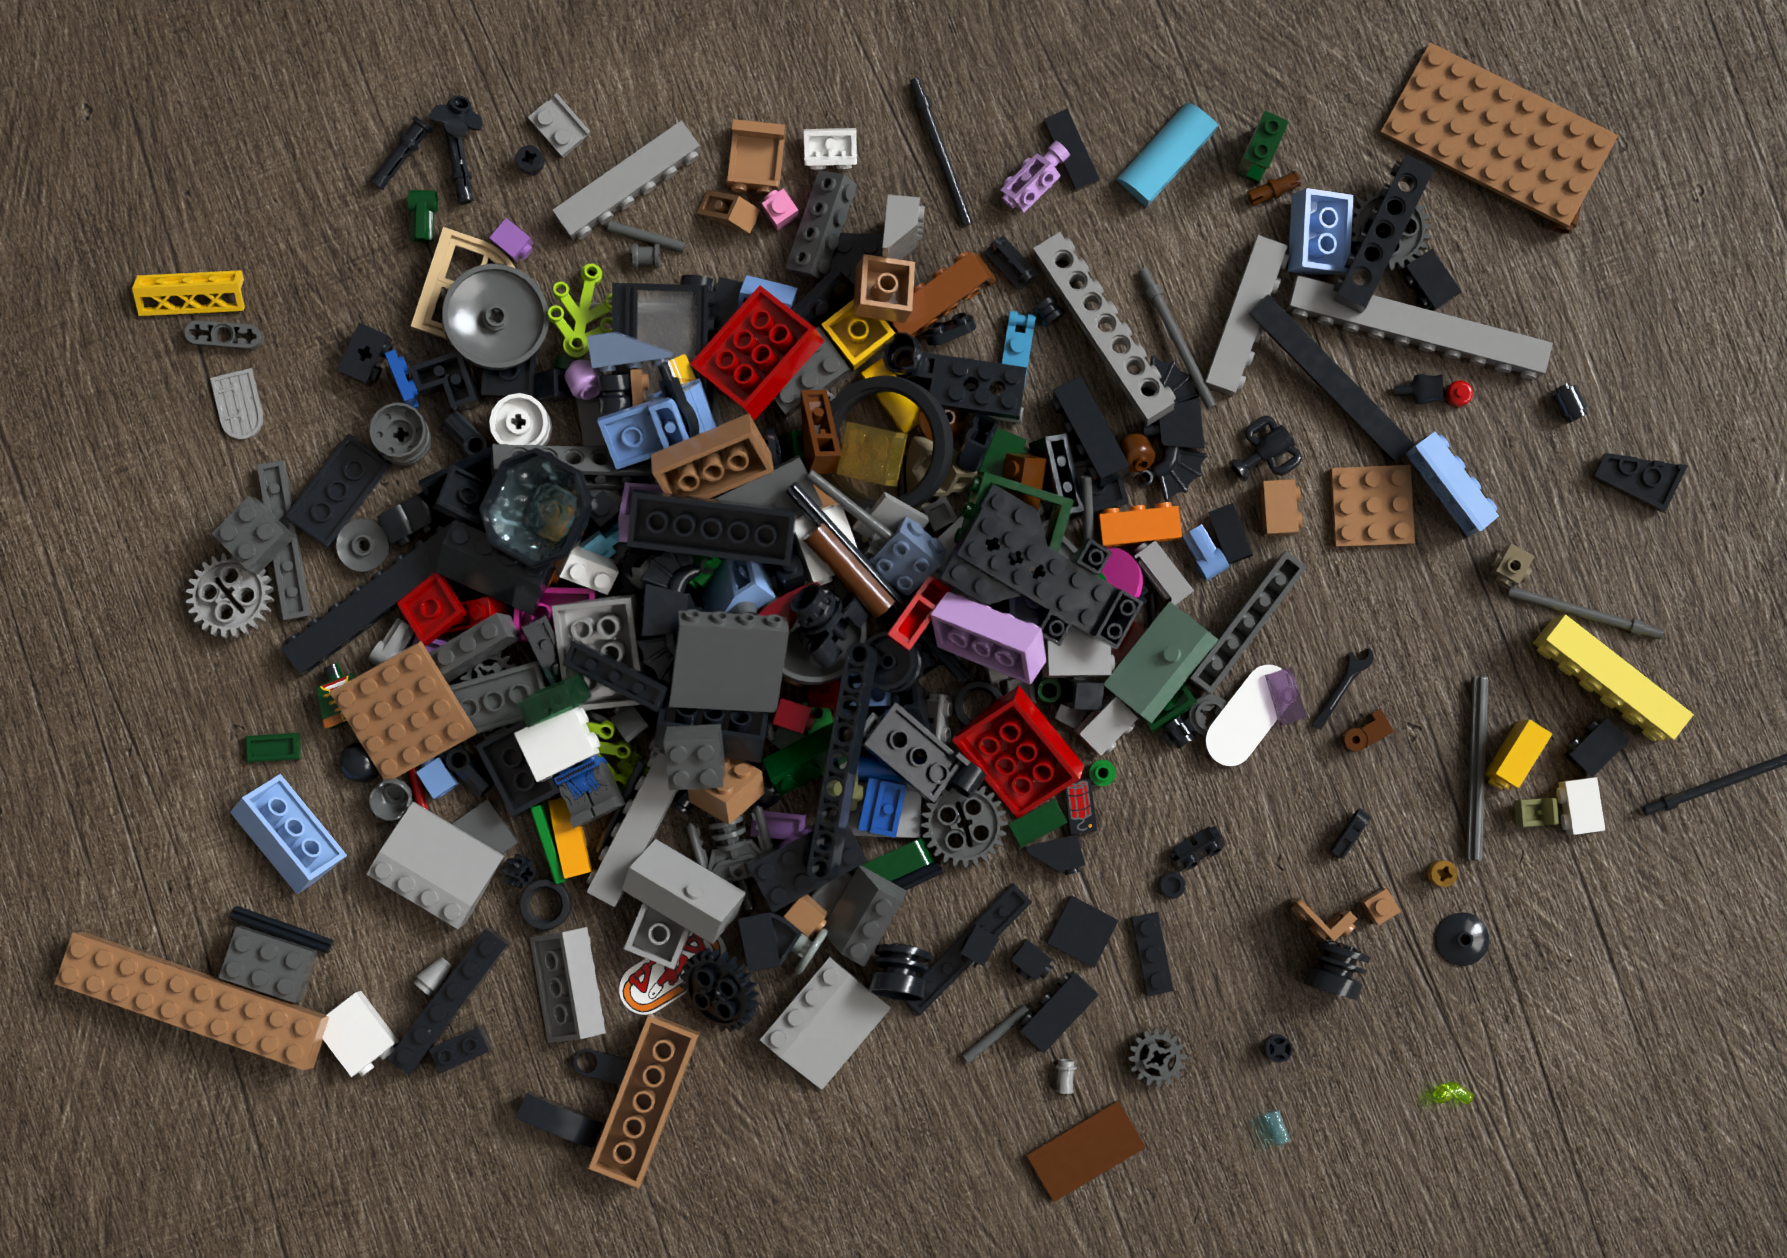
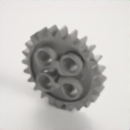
M222 553L221 561L212 556V565L209 566L207 563L202 562L205 570L203 572L195 570L194 572L198 579H189L194 588L187 589L186 592L193 596V598L186 600V603L194 607L188 612L192 616L197 615L194 622L198 625L203 623L202 629L206 632L211 629V634L215 637L220 631L221 636L225 639L228 638L230 632L233 637L238 638L240 630L244 634L249 635L248 627L252 626L257 630L258 625L256 621H266L262 613L272 611L266 606V603L274 602V599L267 595L274 591L272 586L267 585L272 580L269 576H263L266 573L265 569L259 574L250 572L233 555L229 559L225 553ZM233 572H238L236 581L228 583V576ZM216 578H220L224 586L232 592V596L245 609V613L241 614L236 605L228 599V595L216 583ZM217 589L216 596L213 599L207 600L206 595L208 591ZM254 592L252 601L244 603L243 598L246 593ZM232 608V616L229 619L223 620V612Z

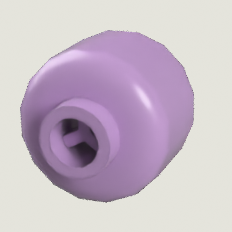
M576 360L572 362L564 376L572 395L576 398L589 400L595 398L600 393L598 391L597 375L601 374L598 368H592L590 360Z

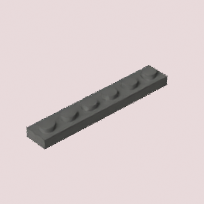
M284 460L259 464L257 469L263 504L295 535L291 542L273 559L283 620L288 621L310 617L312 614L297 527L284 518L293 506L286 463Z

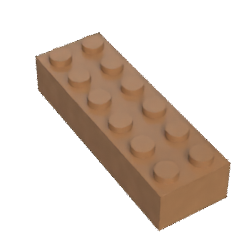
M654 1014L648 1015L589 1166L590 1170L640 1188L700 1032Z

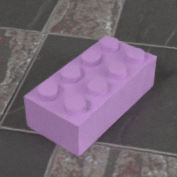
M948 591L931 614L938 648L1031 685L1046 662L1042 629L1034 623H1026L1016 619L1011 614H1003L991 609L988 605L978 604L968 600L963 595H955Z

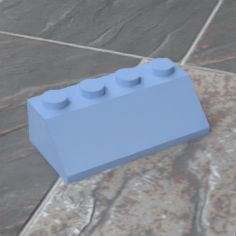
M1433 432L1407 451L1405 455L1466 536L1470 537L1482 531L1499 517L1496 513L1497 507L1490 498H1485L1481 493L1479 482L1473 476L1469 477L1466 473L1464 462L1457 455L1454 456L1448 449L1450 445L1445 437Z
M281 774L242 797L230 812L296 894L314 884L347 856Z

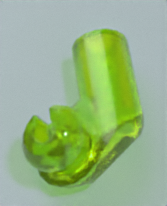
M1454 1081L1440 1084L1433 1093L1434 1100L1439 1104L1445 1103L1446 1100L1457 1098L1466 1105H1469L1475 1094Z

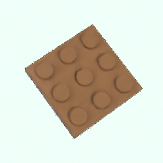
M1411 465L1330 469L1334 548L1415 544Z

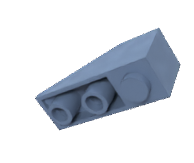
M619 332L587 336L592 368H599L600 372L616 370L615 365L625 364L626 369L641 367V361L652 360V365H657L662 362H668V358L674 356L672 351Z

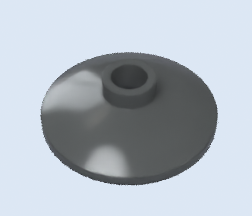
M356 519L347 523L338 534L336 550L340 560L348 568L366 572L379 567L384 562L389 551V540L382 526L369 519ZM366 540L369 543V548L364 551L361 548V543Z

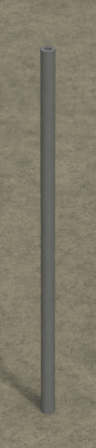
M811 470L807 475L806 479L886 542L894 536V533L814 470ZM938 568L931 574V576H933L939 582L948 587L951 590V593L955 595H963L968 600L981 604L976 600L972 599L971 597L967 596L966 594L962 593L961 591L957 590L956 588L940 580L938 577L941 573V570H939Z

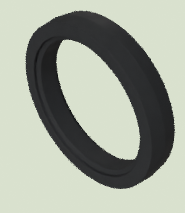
M876 376L859 380L843 389L830 403L837 438L842 422L849 411L864 398L883 392H894L911 400L923 412L929 423L933 441L929 467L921 481L912 490L897 498L916 509L936 494L949 472L953 456V434L948 417L940 403L931 393L910 380L895 376ZM839 463L834 474H821L826 481L864 511L867 507L872 509L878 501L857 491L844 476Z

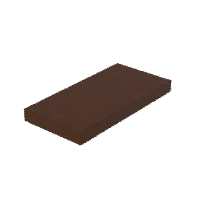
M1119 1100L1026 1155L1053 1202L1143 1150L1146 1146Z

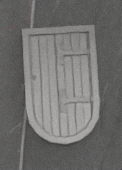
M252 368L210 378L219 420L224 431L229 436L238 440L254 437L263 425V409L261 408Z

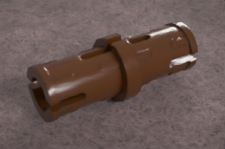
M1293 171L1278 179L1271 178L1267 180L1266 184L1248 190L1247 196H1250L1248 200L1254 207L1271 198L1278 199L1281 197V194L1301 187L1300 177L1296 171Z

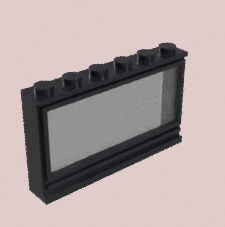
M612 283V332H619L672 351L674 356L669 357L668 361L685 354L689 363H691L709 343V333H714V317H710V307L715 306V291H710V285ZM652 360L641 361L642 366L626 369L625 364L615 365L616 370L611 371V374L630 373L631 369L643 368V373L649 376V390H645L646 401H649L650 394L662 391L659 382L663 379L657 365H652ZM692 368L695 378H700L713 413V397H709V386L713 385Z

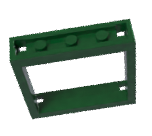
M977 472L969 486V491H971L969 502H966L962 509V517H964L962 526L955 533L954 543L956 545L985 495L989 483L1054 504L1045 538L1047 546L1059 553L1074 500L987 472ZM1039 567L1035 568L1033 577L1039 575Z

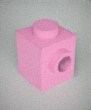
M784 189L779 192L774 190L764 197L765 201L762 203L763 211L777 231H780L799 218L797 207Z

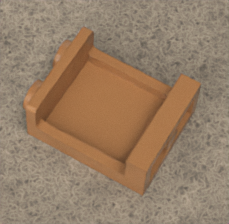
M733 119L729 170L726 177L727 187H731V190L735 192H747V189L757 190V193L762 195H768L774 190L779 192L786 136L785 125Z

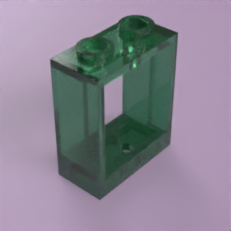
M577 673L534 691L519 701L517 705L529 728L577 708L592 697V694L583 675Z

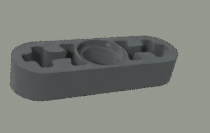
M195 320L190 322L185 328L186 339L196 346L256 350L264 341L261 330L250 324ZM198 327H200L203 332L211 333V338L207 335H200L197 340L192 335V332L197 331ZM224 328L231 331V338L227 342H220L217 338L218 332ZM239 329L238 333L246 336L252 331L257 337L252 339L251 344H249L246 339L238 338L236 330Z

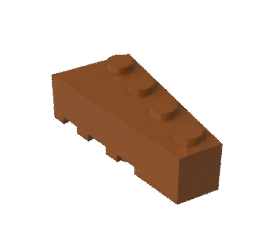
M965 251L953 260L955 264L948 269L943 267L932 275L934 279L928 284L921 283L913 290L912 313L905 323L891 321L899 333L907 332L912 337H916L926 330L930 324L939 320L937 316L940 314L945 316L957 309L960 305L959 300L972 299L979 294L980 286L987 282L991 286L997 282V279L981 256Z

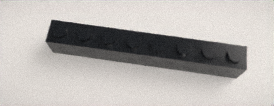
M453 521L450 524L445 522L435 529L436 534L428 540L423 538L413 546L414 550L408 555L405 553L399 555L392 561L393 566L386 571L382 569L376 572L370 578L372 581L365 587L360 585L349 593L350 598L343 603L338 601L328 608L329 613L323 618L316 617L306 625L308 629L300 635L295 633L285 640L286 645L281 650L297 672L306 676L399 607L397 605L399 600L436 572L442 545Z

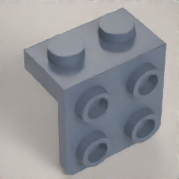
M906 516L899 523L894 536L869 562L891 585L903 595L909 596L941 565L947 549L938 539L931 537L925 532L918 522L912 521Z

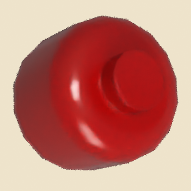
M1463 380L1452 382L1445 390L1446 402L1454 408H1461L1467 405L1473 397L1471 385Z

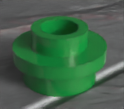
M1098 760L1090 767L1089 776L1094 784L1107 786L1114 781L1116 770L1111 762ZM1105 768L1108 772L1107 777L1100 778L1098 770Z

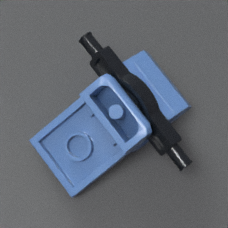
M662 362L657 365L663 379L659 382L662 391L650 394L648 402L598 418L599 427L616 470L650 459L653 453L717 427L700 378L681 384L678 377H673L668 362Z

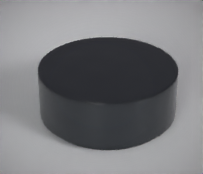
M1167 872L1160 877L1158 888L1163 896L1174 899L1184 893L1186 883L1179 873Z

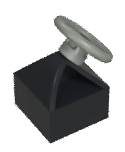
M772 911L743 916L738 919L748 972L781 966L791 951L802 958L794 970L795 974L800 975L828 934L826 929H821L812 942L808 939L809 937L803 933L801 934L800 930L785 917Z

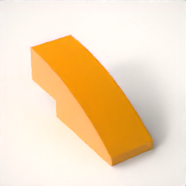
M563 797L549 800L552 825L564 879L592 872L583 826L572 827L569 819L571 814Z

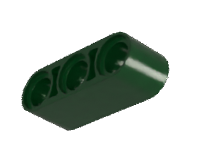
M922 837L861 866L888 881H892L934 861Z

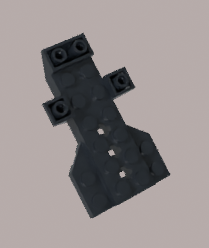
M990 484L938 577L940 580L984 605L1022 596L1041 608L1037 626L1042 629L1043 637L1057 646L1062 644L1072 626L1085 635L1118 649L1144 603L1126 591L1118 589L1096 576L1102 572L1112 551L1088 538L1070 559L1066 558L1047 546L1039 511L995 484ZM993 539L994 549L987 551L986 548L988 546L985 545L986 540ZM1009 553H1016V563L1009 564L1011 560L1008 558ZM1039 567V575L1032 578L1031 568Z

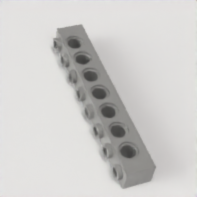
M1059 232L1034 247L1033 257L1146 426L1174 410L1175 395L1168 386L1164 388L1159 380L1161 375L1155 365L1150 366L1145 359L1147 357L1145 350L1140 343H1134L1130 337L1132 332L1126 322L1121 323L1116 316L1118 311L1112 301L1107 302L1102 295L1104 293L1102 286L1098 280L1091 279L1088 274L1090 272L1089 267L1082 258L1078 259L1074 251L1076 249L1072 241L1068 237L1064 239ZM1060 260H1066L1070 265L1066 268H1060L1056 263ZM1074 281H1081L1084 286L1081 289H1074L1070 284ZM1088 302H1095L1098 308L1090 311L1084 305ZM1102 323H1108L1113 328L1108 332H1103L1098 327ZM1117 344H1122L1127 350L1124 353H1116L1113 347ZM1138 366L1141 372L1137 375H1132L1127 371L1128 367ZM1145 387H1151L1156 393L1153 396H1145L1141 390Z

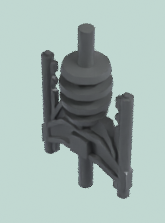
M760 805L755 806L754 812L751 813L753 820L757 823L755 829L759 831L758 840L760 847L752 839H739L738 835L746 832L745 826L736 827V823L743 820L742 814L730 825L714 817L715 820L708 823L709 830L718 829L719 832L714 833L711 837L713 841L721 840L722 844L712 849L710 862L708 861L706 850L702 848L703 840L699 838L701 834L699 827H695V824L692 823L686 826L696 863L729 883L737 881L738 888L746 892L742 902L744 910L755 908L747 878L753 875L746 861L773 847L764 812ZM706 812L707 817H714L713 815Z

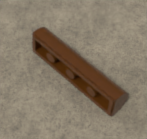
M824 523L807 532L802 540L874 618L884 614L893 605L894 599Z

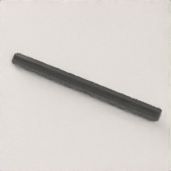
M1476 676L1472 679L1466 859L1471 861H1480L1482 859L1488 706V678L1483 676Z

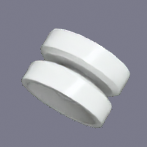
M521 393L511 394L499 400L492 409L489 420L490 429L499 444L545 446L550 440L552 432L551 417L544 406L532 396ZM525 422L526 425H521L522 429H518V424Z

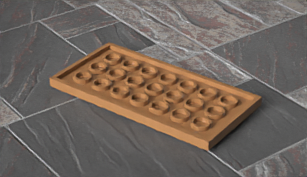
M1431 42L1380 135L1567 229L1619 136Z

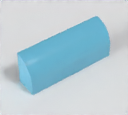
M1185 103L1118 176L1116 181L1147 207L1216 132L1219 124L1197 106Z

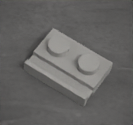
M557 93L528 116L531 123L562 158L581 144L582 140L587 136L591 135L590 130Z

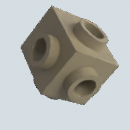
M1511 543L1504 547L1502 553L1498 551L1491 562L1493 569L1490 574L1496 576L1495 580L1506 587H1510V585L1516 586L1521 582L1525 583L1532 571L1529 566L1535 556Z

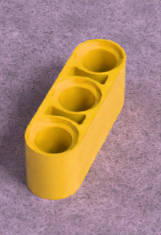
M883 358L861 372L863 379L876 376L896 377L895 374L885 367ZM894 392L874 394L904 435L919 425V407L911 400Z

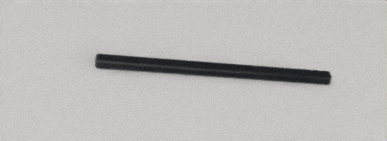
M797 482L788 486L786 494L816 526L824 523L894 599L895 602L891 609L899 616L906 607L907 602ZM927 625L919 639L960 684L965 683L971 677L969 670L953 653L937 647L935 633Z

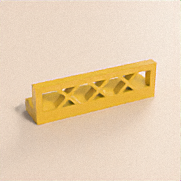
M242 270L138 275L132 287L139 316L244 311L245 308L241 291L244 281ZM223 293H234L236 303H227L220 296ZM204 294L211 301L208 304H200L193 298L196 295ZM170 296H178L185 302L180 306H175L167 301ZM142 297H152L159 303L156 307H144Z

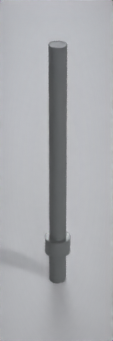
M1148 267L1142 268L1138 273L1146 287L1145 293L1149 301H1153L1207 410L1215 407L1216 403L1162 297L1164 293L1160 285L1155 283Z
M1511 586L1507 592L1508 597L1624 629L1629 634L1635 636L1645 635L1661 640L1664 634V630L1645 625L1644 621L1627 620Z

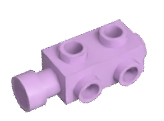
M1055 140L1048 147L1049 151L1043 157L1037 153L1033 158H1027L1022 164V169L1014 177L1010 176L1005 180L1001 192L1004 194L1002 200L1011 209L1016 207L1024 213L1061 176L1055 166L1059 162L1063 163L1070 156L1067 149L1061 143Z

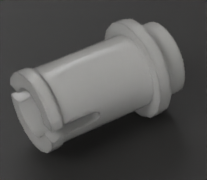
M1059 1059L1058 1064L1055 1065V1068L1058 1069L1056 1092L1072 1094L1074 1070L1077 1069V1066L1074 1065V1060Z

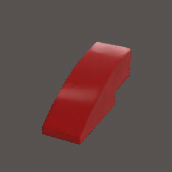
M930 575L915 592L887 636L909 651L931 621V614L947 591L951 592V590Z

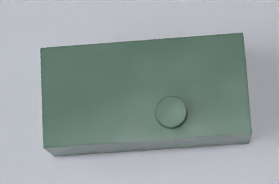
M1169 602L1113 671L1112 675L1105 681L1104 686L1152 723L1217 643L1218 639L1177 606Z

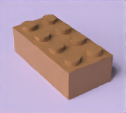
M750 414L741 416L651 454L652 473L663 492L669 494L712 498L774 472L771 452Z

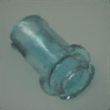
M1280 1109L1263 1115L1272 1135L1271 1142L1279 1146L1291 1141L1289 1137L1291 1132H1287Z

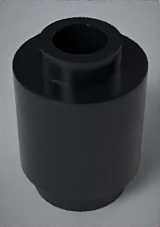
M1570 382L1555 389L1557 394L1552 397L1563 419L1566 418L1568 423L1588 414L1586 410L1588 406L1577 384L1571 386Z

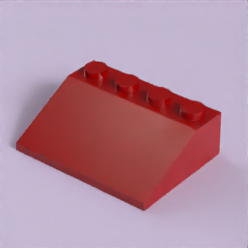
M759 285L690 363V366L745 414H750L751 418L755 421L823 344L824 340L815 327Z
M1017 686L996 700L952 739L967 759L984 771L987 783L1017 819L1080 780L1084 767L1081 760L1020 686Z

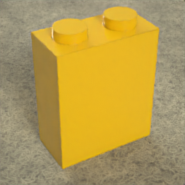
M1530 719L1517 721L1485 771V776L1490 778L1488 783L1499 790L1503 788L1506 790L1519 788L1552 736V733Z

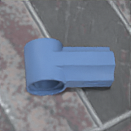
M1203 525L1192 529L1182 536L1195 558V565L1205 581L1229 569V564L1219 548L1215 547Z

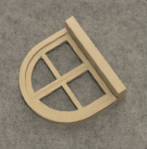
M443 227L414 314L411 330L419 333L422 331L447 340L442 323L431 319L441 289L449 290L454 281L445 277L455 246L483 255L481 265L487 264L488 259H490L495 264L514 267L511 260L504 252L491 243Z

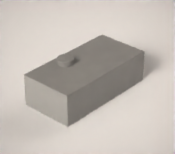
M657 839L629 867L621 889L711 944L717 940L738 915L746 892Z

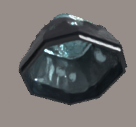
M536 447L501 461L479 510L490 545L535 569L568 557L573 549L579 545L582 533L590 519L593 498L582 471Z

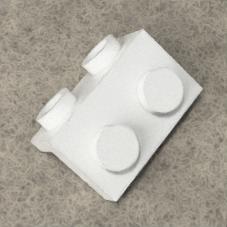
M856 128L804 129L805 166H810V169L815 170L825 169L826 165H836L838 169L852 168V165L857 164Z

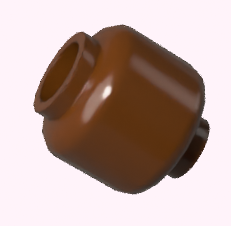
M1129 434L1120 441L1119 447L1130 465L1129 472L1138 473L1145 471L1153 464L1155 452L1146 436L1142 434Z

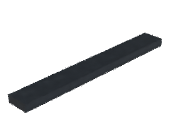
M1269 294L1248 313L1393 463H1396L1414 445L1394 422Z

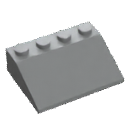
M638 595L610 596L553 605V620L566 708L571 705H577L579 709L590 710L641 705L562 665L572 641L577 640L648 675L647 665L643 664V652L639 645L636 644L637 640L643 639V637H639L640 610Z
M412 802L379 851L367 875L459 929L467 923L505 856L416 802Z
M829 956L764 1033L760 1041L822 1090L891 1007L877 995L870 993L867 986L833 957Z

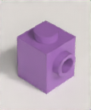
M507 218L489 237L495 246L516 263L520 259L525 260L533 250L531 247L534 244L532 239Z

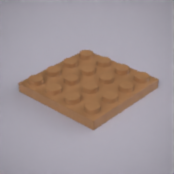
M422 641L330 692L383 779L396 778L477 733Z

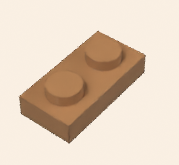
M643 368L631 369L633 406L648 402L645 400V390H649V376L643 373Z

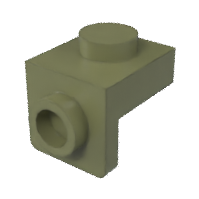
M1556 798L1514 800L1516 827L1558 825Z

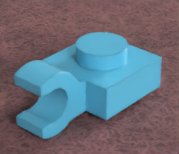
M619 522L613 524L605 535L598 530L578 546L610 558L617 552L613 545L619 542Z

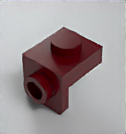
M840 681L823 685H807V707L832 708V717H835Z

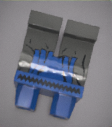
M598 755L589 757L581 761V765L577 767L573 765L558 772L559 776L554 778L556 785H559L560 793L571 814L569 819L573 828L584 826L626 805L615 779L606 765L605 757L598 758Z

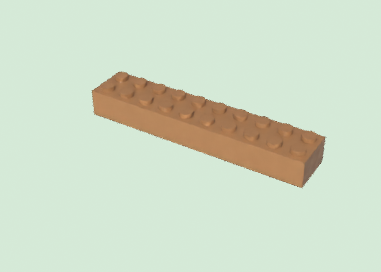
M72 932L55 981L56 985L301 1070L314 1068L323 1041L322 1038L330 1018L325 1014L87 932Z

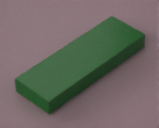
M544 806L532 807L531 813L554 882L556 884L566 882L568 878L564 879L557 845Z

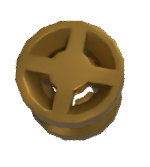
M1434 861L1427 869L1428 880L1435 886L1448 887L1457 880V868L1449 861Z

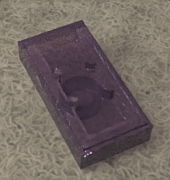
M1292 667L1265 674L1279 724L1285 725L1307 718Z

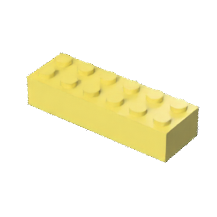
M1566 614L1552 618L1533 642L1538 647V653L1549 660L1552 658L1558 662V668L1565 674L1576 676L1581 680L1579 684L1589 692L1595 691L1601 696L1600 701L1611 709L1615 707L1622 712L1621 717L1631 725L1636 723L1643 729V735L1651 741L1675 740L1694 715Z

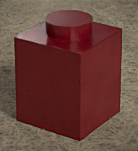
M781 698L773 724L805 734L806 729L811 731L816 715L811 714L812 708Z

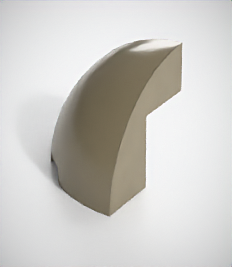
M913 437L909 446L906 459L907 492L912 490L921 481L931 461L933 441L925 437ZM953 449L951 466L942 486L930 500L916 508V510L923 511L924 507L948 496L952 492L962 493L973 482L974 476L977 475L978 471L965 470L957 465L956 458L959 452Z

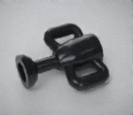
M1266 415L1261 416L1245 429V438L1256 447L1255 453L1243 461L1232 459L1229 461V465L1236 476L1242 482H1245L1249 476L1248 470L1261 460L1263 462L1267 461L1274 474L1283 476L1299 466L1302 461V455L1294 447L1295 442L1286 428L1282 425L1277 426L1276 421ZM1266 425H1269L1270 432L1262 440L1253 436ZM1286 452L1293 455L1292 458L1281 466H1277L1276 458Z

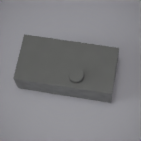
M799 455L773 467L774 472L710 498L797 509L796 519L806 514L786 494L787 487L797 482L819 507L823 506L813 483L806 479L808 473Z

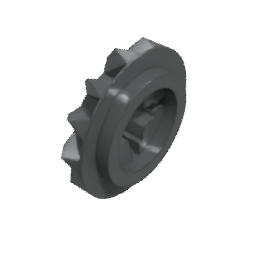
M1205 695L1198 698V704L1190 709L1189 719L1200 735L1206 736L1209 727L1214 722V720H1211L1205 726L1206 716L1200 710L1209 712L1215 705L1214 715L1218 717L1228 704L1223 698L1216 695Z

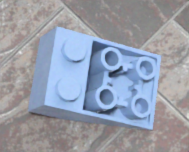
M725 558L701 595L704 612L714 613L722 611L727 613L736 604L744 601L754 603L756 609L773 600L775 596L768 565L766 563Z

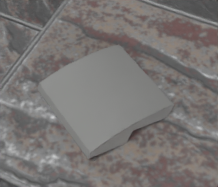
M886 492L881 495L872 509L867 507L865 510L894 534L899 523L906 516L912 521L918 522L922 528L929 522L927 515ZM860 520L853 526V530L869 539L875 533Z

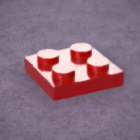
M436 572L397 602L419 641H422L425 646H428L467 615V612L445 577Z

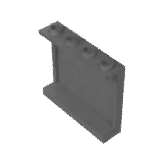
M678 610L679 625L672 679L668 685L670 686L668 690L669 707L776 713L789 635L787 617L775 614L763 616L751 613L730 614L722 611L713 613L699 612L697 610Z

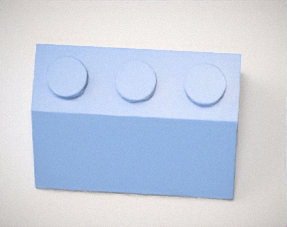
M1309 188L1292 194L1288 272L1307 275L1346 274L1348 269L1344 265L1351 254L1353 195Z

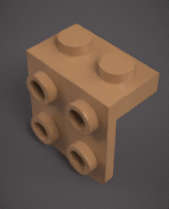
M1292 898L1289 901L1293 905L1291 911L1300 920L1308 921L1312 925L1309 929L1320 940L1335 941L1341 935L1346 937L1355 928L1353 923L1357 918L1350 911L1340 910L1325 925L1300 898Z

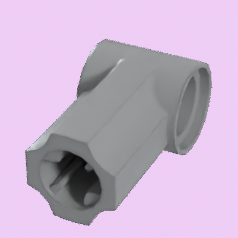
M397 618L384 640L378 642L374 647L368 660L378 665L405 650L415 636L412 627Z

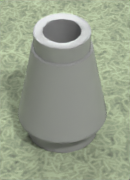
M440 957L417 975L418 978L414 984L430 997L434 992L437 993L453 966L443 957Z

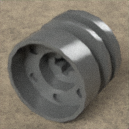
M406 403L388 404L378 410L371 420L369 433L372 443L386 461L395 466H410L418 463L428 453L431 446V433L427 423L416 408ZM401 433H405L407 435V437L404 438V442H400L398 439L401 438Z

